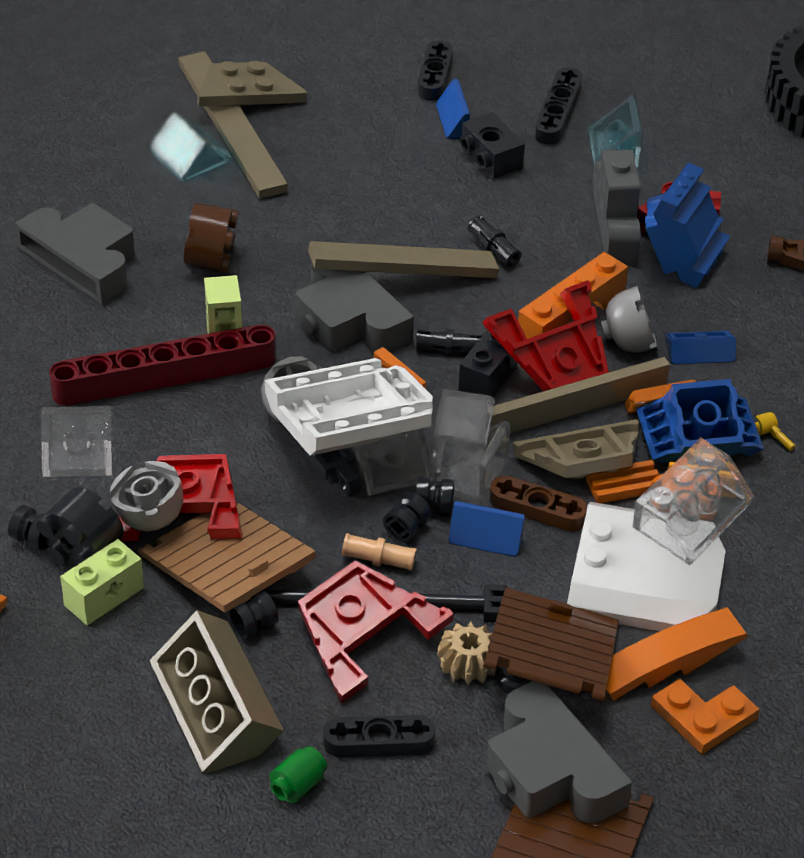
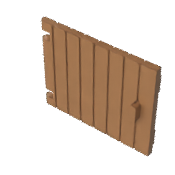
M237 503L242 529L241 539H210L207 528L212 512L199 514L157 538L156 543L158 546L152 547L147 544L138 549L140 556L168 575H171V577L189 589H192L193 592L214 604L224 613L232 608L235 609L238 605L251 599L253 595L286 575L296 572L316 558L315 550L283 530L281 531L280 528L272 523L270 524V522Z

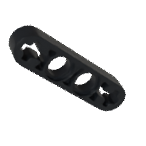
M566 67L558 70L536 121L535 138L540 143L555 144L561 139L581 90L582 73L578 69ZM557 96H565L568 98H559Z

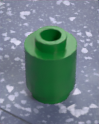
M311 746L297 749L270 772L271 791L281 801L296 803L323 779L324 772L327 770L325 758L317 749Z

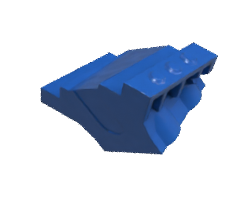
M688 162L667 192L649 198L647 201L648 211L647 216H645L646 231L664 274L677 271L681 282L697 288L703 278L709 274L711 267L716 264L717 258H720L723 249L731 236L718 231L724 218L718 216L710 197L709 191L712 187L698 181L704 169Z
M731 379L672 384L664 397L636 408L653 461L661 464L675 459L684 462L725 459L738 453L750 456L764 450L747 400L738 396L737 390L732 386Z

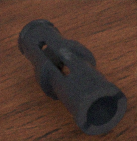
M477 215L471 219L467 229L483 243V248L486 251L494 253L507 267H513L520 261L521 251L517 250L506 240L505 233L499 229H494L483 216Z
M418 329L416 350L445 352V355L452 356V353L468 354L483 334L454 333V330L447 329V332Z

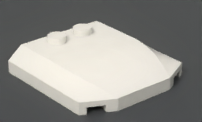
M377 358L265 380V393L271 411L310 456L376 442L398 433L431 427L433 396L405 368L397 365L387 369L381 367V360Z
M589 502L567 604L618 619V624L662 631L694 617L716 611L726 551L712 522Z

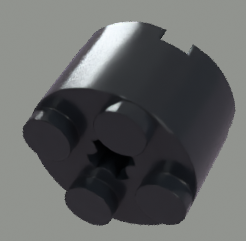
M82 487L71 489L36 523L37 529L49 546L47 549L48 556L59 565L67 563L75 567L115 540H120L123 537L124 529L119 516L111 506L105 510L98 503L101 497L93 491Z

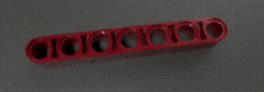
M253 325L54 363L49 369L52 399L60 405H73L271 367L276 362V333L270 326Z

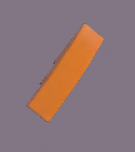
M728 607L694 617L659 631L612 655L606 691L612 700L615 701L644 682L648 688H651L678 670H681L685 676L747 638V633Z

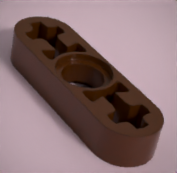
M511 476L497 477L490 485V502L497 509L524 514L525 518L567 531H577L583 528L588 506L579 497ZM535 499H540L545 501L547 505L544 507H535L532 506L529 502Z

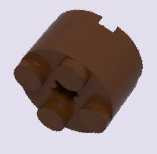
M194 203L188 226L190 227L188 238H186L183 263L190 264V266L228 272L231 254L226 252L227 250L233 251L236 233L231 231V228L236 229L239 210Z

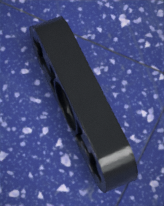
M433 41L427 46L418 79V95L422 99L438 100L445 91L453 54L452 45L446 41Z
M422 715L335 718L330 720L324 727L323 744L325 750L335 757L421 755L429 752L434 747L436 728L431 719ZM380 730L388 733L390 737L386 741L376 742L369 735L374 731ZM397 732H401L402 739H397ZM413 732H421L422 738H415ZM357 733H362V741H358ZM343 734L345 740H337V735Z

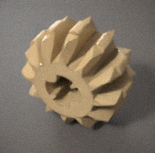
M471 621L467 627L456 623L453 631L445 630L442 641L438 646V657L442 673H450L453 682L462 678L465 679L467 685L470 684L472 679L484 683L487 675L495 676L498 665H496L495 670L484 667L492 633H488L486 625L476 628Z

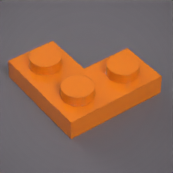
M681 679L653 695L650 705L701 755L758 719L760 710L734 685L705 702Z

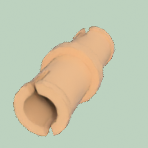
M348 533L345 535L342 547V556L372 561L374 566L380 567L382 563L408 569L409 571L413 569L417 548L386 543V539L378 537L376 541L353 536Z

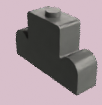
M601 150L600 161H595L592 190L604 252L625 265H638L640 223L637 219L640 182L633 150Z
M91 203L64 220H61V215L57 210L53 208H40L15 222L18 248L99 303H105L126 288L125 261L135 255L133 229L123 223L118 217H114L96 204Z
M311 261L310 285L296 291V319L303 325L307 333L312 334L329 351H335L365 337L367 348L373 352L382 347L390 352L413 341L414 316L367 272L314 269Z
M531 681L508 694L505 699L504 732L488 740L486 769L493 776L499 791L502 794H507L526 817L532 818L567 799L571 800L570 807L573 815L586 823L602 821L629 807L632 781L548 685Z

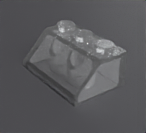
M700 438L636 500L632 527L688 565H691L754 501L755 496L731 457L703 438Z

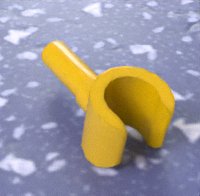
M766 412L755 416L758 421L755 422L759 436L770 432L789 451L796 447L778 428V421L774 413Z

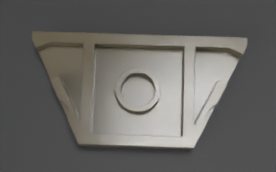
M254 60L233 63L225 61L222 63H210L198 95L197 105L198 107L306 103L307 91L267 62Z
M636 419L513 442L514 456L565 478L579 479L586 477L587 474L596 472H615L620 468L632 466L639 436V421Z

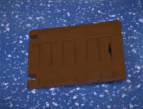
M505 587L484 667L495 670L496 665L507 668V674L578 695L581 690L592 693L591 698L603 701L606 693L618 619L576 608L560 601L548 600Z
M642 793L639 802L630 799L629 807L596 823H586L577 819L571 811L570 799L532 818L526 817L514 804L491 858H632L654 802V797Z

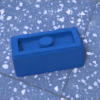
M453 79L436 103L447 139L460 138L462 136V123L470 120V112L458 79Z
M729 331L665 334L669 357L673 364L733 362L736 359V338Z
M455 501L449 543L516 557L523 540L525 515Z

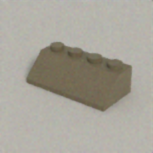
M196 610L149 660L203 773L208 774L260 756L284 731L228 621Z

